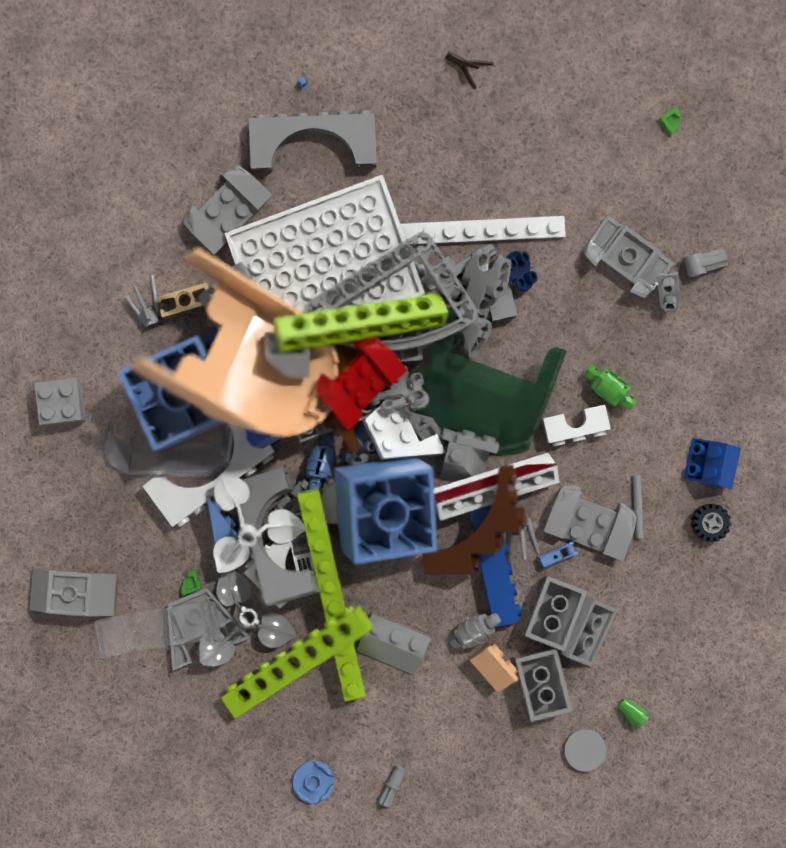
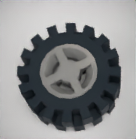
M716 504L700 506L699 509L695 510V514L691 518L693 532L698 538L708 542L724 539L726 534L730 532L729 527L732 525L730 522L731 517L727 514L728 511Z

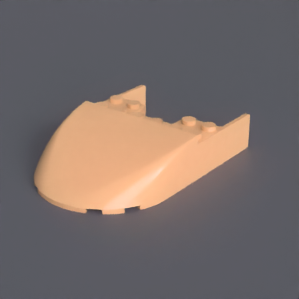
M195 248L186 254L183 261L217 281V287L207 306V315L211 320L221 325V328L204 362L195 356H186L181 360L175 375L145 358L132 363L130 369L202 409V413L246 430L276 436H290L308 431L320 423L331 409L321 398L315 387L321 373L333 380L338 376L337 363H339L334 345L331 346L329 344L309 348L310 378H287L266 361L265 333L274 331L275 318L303 314V312L199 248Z

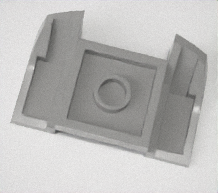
M235 165L220 174L227 182L199 210L190 205L183 217V224L214 255L227 242L225 233L242 227L272 196L253 175L239 165Z
M609 215L605 217L583 250L586 257L595 266L601 260L634 284L629 291L643 298H648L658 287L657 273L667 274L674 265L671 260L662 255L658 248L629 227L618 223Z
M565 485L557 496L544 532L562 539L572 540L623 561L636 525L637 517L635 512L622 502H620L616 512L579 498L581 487Z

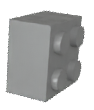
M70 378L34 383L39 425L46 426L86 421L81 379Z

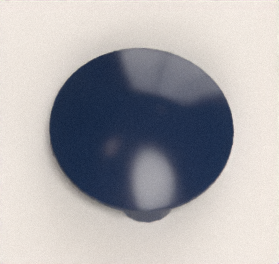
M513 251L506 257L511 260L509 283L515 290L526 292L532 287L533 283L537 282V274L530 269V257L527 252Z

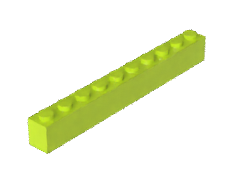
M319 487L298 492V499L325 617L328 622L334 617L336 620L343 617L341 613L346 610V605ZM342 624V628L346 632H350L348 625ZM353 642L334 655L345 701L366 697Z

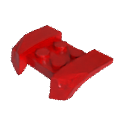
M376 337L352 342L361 353L334 380L321 373L315 387L321 398L347 430H350L363 416L361 411L388 384L394 385L408 371L394 352Z

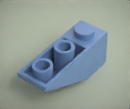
M208 496L206 499L214 545L220 538L225 536H232L238 541L239 533L234 528L236 526L235 522L229 515L225 517L221 512L223 510L220 508L221 506L217 504L216 500L213 501Z

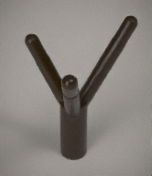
M450 51L445 58L461 67L473 89H476V85L465 66L479 69L478 65H494L492 61L465 60Z

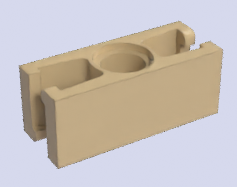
M203 283L156 297L161 307L164 306V302L175 300L177 308L167 312L161 309L162 318L167 319L204 308L201 302H196L194 294L208 289L209 284ZM184 296H190L191 298L188 306L181 305V299Z

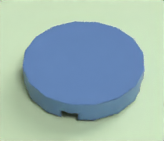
M311 760L303 763L297 768L293 776V788L296 795L307 803L324 801L331 795L334 789L335 779L333 772L326 764L320 761Z

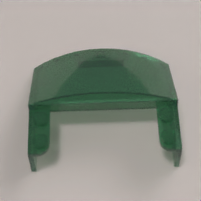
M447 307L448 315L445 326L459 320L454 310ZM457 333L435 341L422 374L424 379L422 390L428 394L429 403L421 409L411 408L413 413L432 417L442 433L444 428L462 433L463 430L474 432L477 437L483 438L484 435L496 438L495 441L499 442L497 454L489 452V455H513L528 451L553 392V387L567 351L561 348L550 349L546 353L536 383H532L451 353L450 350Z

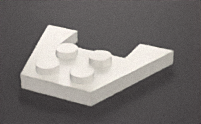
M407 378V389L413 391L411 380ZM399 396V397H393V398H387V399H391V400L394 401V400L404 399V397ZM381 403L363 421L381 460L434 456L446 453L437 434L419 442L403 407L396 408L391 414H386Z

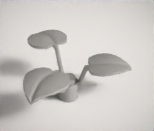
M235 570L222 573L217 583L216 595L223 606L228 607L235 603V606L241 610L237 617L238 625L226 637L219 631H210L202 637L199 644L200 663L204 666H219L232 658L235 646L228 640L241 627L249 628L255 624L260 628L258 631L259 641L268 648L280 647L296 637L292 625L280 614L274 612L266 613L262 616L261 624H259L257 615L253 610L245 609V607L239 605V603L247 601L250 597L251 585L243 575Z

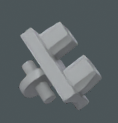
M678 272L670 274L657 273L660 309L675 311L677 307H682Z

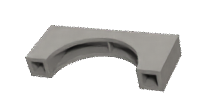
M347 111L337 112V115L319 112L316 113V116H308L307 113H297L294 117H287L286 114L274 115L275 117L266 118V115H254V118H249L250 166L252 172L273 171L274 160L280 148L290 139L312 132L329 134L341 140L352 152L356 168L377 167L375 113H370V111H358V114H349Z

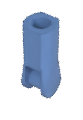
M571 541L540 555L539 559L543 568H549L577 555L578 551H575L572 545L574 542ZM565 548L568 555L562 557L559 550Z

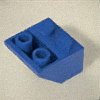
M692 438L684 479L732 489L741 448L727 443Z

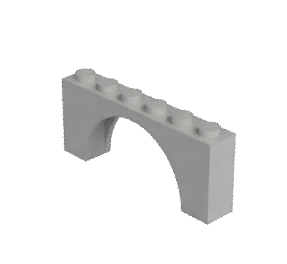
M284 467L243 479L249 487L250 494L247 502L241 504L242 515L246 525L254 526L256 531L263 527L265 516L273 503L284 494L294 490L290 472ZM262 533L260 536H256V542L251 546L252 549H250V556L256 564L255 576L261 584L260 597L265 602V605L274 606L320 592L315 571H288L281 568L268 555L263 544Z

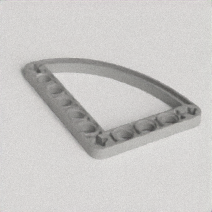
M425 232L414 235L313 298L304 307V313H308L310 311L309 307L311 305L314 307L321 305L318 300L322 299L324 306L328 308L327 310L336 309L420 257L459 320L424 335L382 342L392 351L424 346L459 332L473 324L478 317V311L431 236ZM420 237L423 240L427 239V247L424 248L422 245L417 247L416 251L418 253L414 254V250L409 244L412 242L413 246L419 243L418 238ZM402 248H407L411 253L410 257L406 260L398 256V252ZM437 255L440 258V263L437 266L429 265V256ZM385 259L390 260L393 264L389 271H384L380 267V263ZM365 271L373 272V281L365 282L362 279V274ZM442 273L451 275V282L449 284H442L440 282L439 276ZM348 282L356 285V290L352 294L344 291V285ZM453 291H460L462 293L463 299L460 302H453L451 300V293ZM330 293H334L338 297V301L334 305H329L326 302V296ZM467 301L469 304L465 305L467 311L474 312L472 314L473 319H464V310L462 307L460 310H457L456 307L463 305ZM323 307L318 309L317 312L323 311ZM356 340L339 343L346 347L357 349L352 344Z

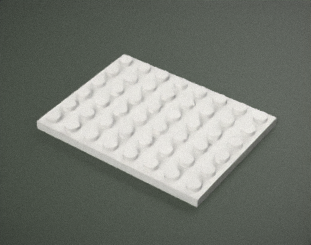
M383 175L225 233L235 265L242 261L257 285L303 313L307 302L406 241ZM402 248L398 252V256L403 260L408 259L411 255L407 248ZM388 259L380 263V267L384 271H389L393 266L392 262ZM411 261L338 308L425 295L414 261ZM365 271L362 274V279L365 282H371L374 279V273ZM348 282L344 285L346 293L352 294L355 292L356 285L354 283ZM330 293L326 296L327 304L334 305L337 303L338 297L336 294ZM320 299L318 302L321 305L317 307L311 305L308 313L317 312L321 307H323V310L328 308L324 306L322 299Z

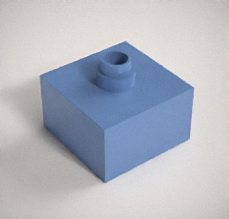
M195 336L147 358V360L175 375L183 358L192 355L205 362L209 351L204 340L199 336ZM130 366L118 371L153 451H164L225 423L202 413V409L130 369Z
M417 457L334 468L339 548L354 564L437 551L433 468Z

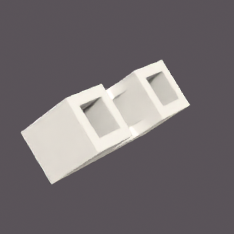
M601 405L582 410L584 422L579 428L570 427L566 423L564 414L543 418L542 423L547 444L552 443L553 447L563 445L565 440L573 438V442L586 439L585 435L592 433L594 437L606 435L605 430L611 429L606 406Z

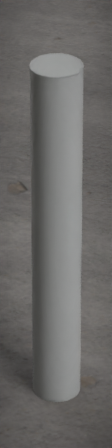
M633 475L634 512L637 517L635 538H644L641 475Z

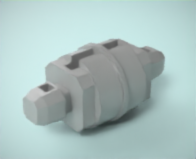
M477 614L467 618L454 630L455 635L450 638L449 644L453 649L458 647L466 649L482 645L495 633L494 627L500 624V617L498 614L489 616Z

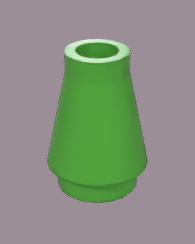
M627 698L618 706L633 727L636 726L638 729L649 718L645 709L632 703Z

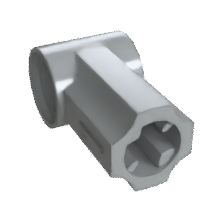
M723 248L683 258L689 278H693L696 275H704L708 271L728 266L727 254Z

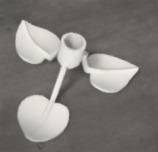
M219 476L214 488L215 500L221 506L220 508L225 511H230L236 506L241 528L238 541L232 536H225L215 543L213 554L217 572H228L244 564L249 557V547L255 544L256 536H260L266 528H268V536L272 541L284 544L305 532L303 522L293 512L278 509L269 514V524H265L258 531L252 525H245L239 504H244L249 498L250 491L248 485L237 477Z

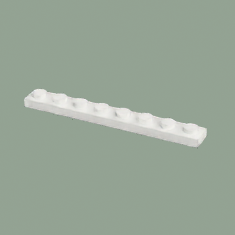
M564 216L401 224L406 240L420 232H425L431 236L435 244L565 238ZM420 237V238H418V239H419V243H418L417 245L426 244V242H427L428 240H427V239H424V240H423V239Z

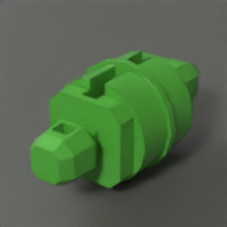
M590 366L586 370V377L590 381H594L590 388L602 400L604 399L614 407L621 402L622 406L629 410L637 403L631 394H627L631 387L614 372L606 368L600 373V370L594 366Z

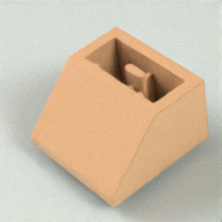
M487 642L469 660L497 692H500L519 679L516 675L518 670L509 659L506 662L502 659L504 654L495 643L491 646Z

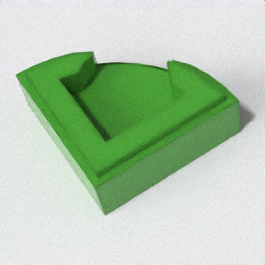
M677 107L659 118L670 136L675 133L680 123V112Z
M196 569L188 573L183 580L181 587L182 596L203 589Z

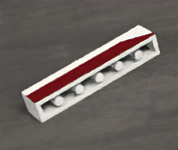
M549 453L510 464L514 465V470L517 473L515 492H517L518 496L559 483L558 468ZM499 468L434 488L435 512L439 520L441 521L493 504L498 486Z

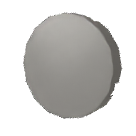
M579 729L568 736L564 747V754L567 762L573 768L589 772L597 769L603 763L606 757V745L597 732L591 729Z

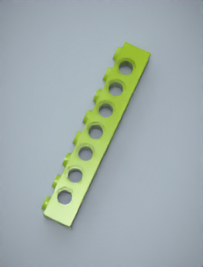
M441 293L426 294L275 318L273 333L280 352L445 326L448 310Z
M359 605L355 609L352 606L341 613L343 617L338 620L335 617L324 624L326 628L323 630L315 629L307 635L309 639L304 642L300 639L291 645L292 650L288 653L285 650L274 657V662L270 664L267 661L257 668L259 672L253 675L250 672L241 678L243 682L239 685L233 683L225 689L227 693L221 699L233 717L236 719L369 633L374 628V625ZM342 624L348 625L350 632H346L342 628ZM325 635H329L333 639V643H329ZM309 646L316 650V654L310 652ZM292 657L298 659L299 665L293 662ZM276 668H279L283 675H279L276 672ZM259 679H263L266 686H263ZM243 689L249 692L250 697L244 694Z

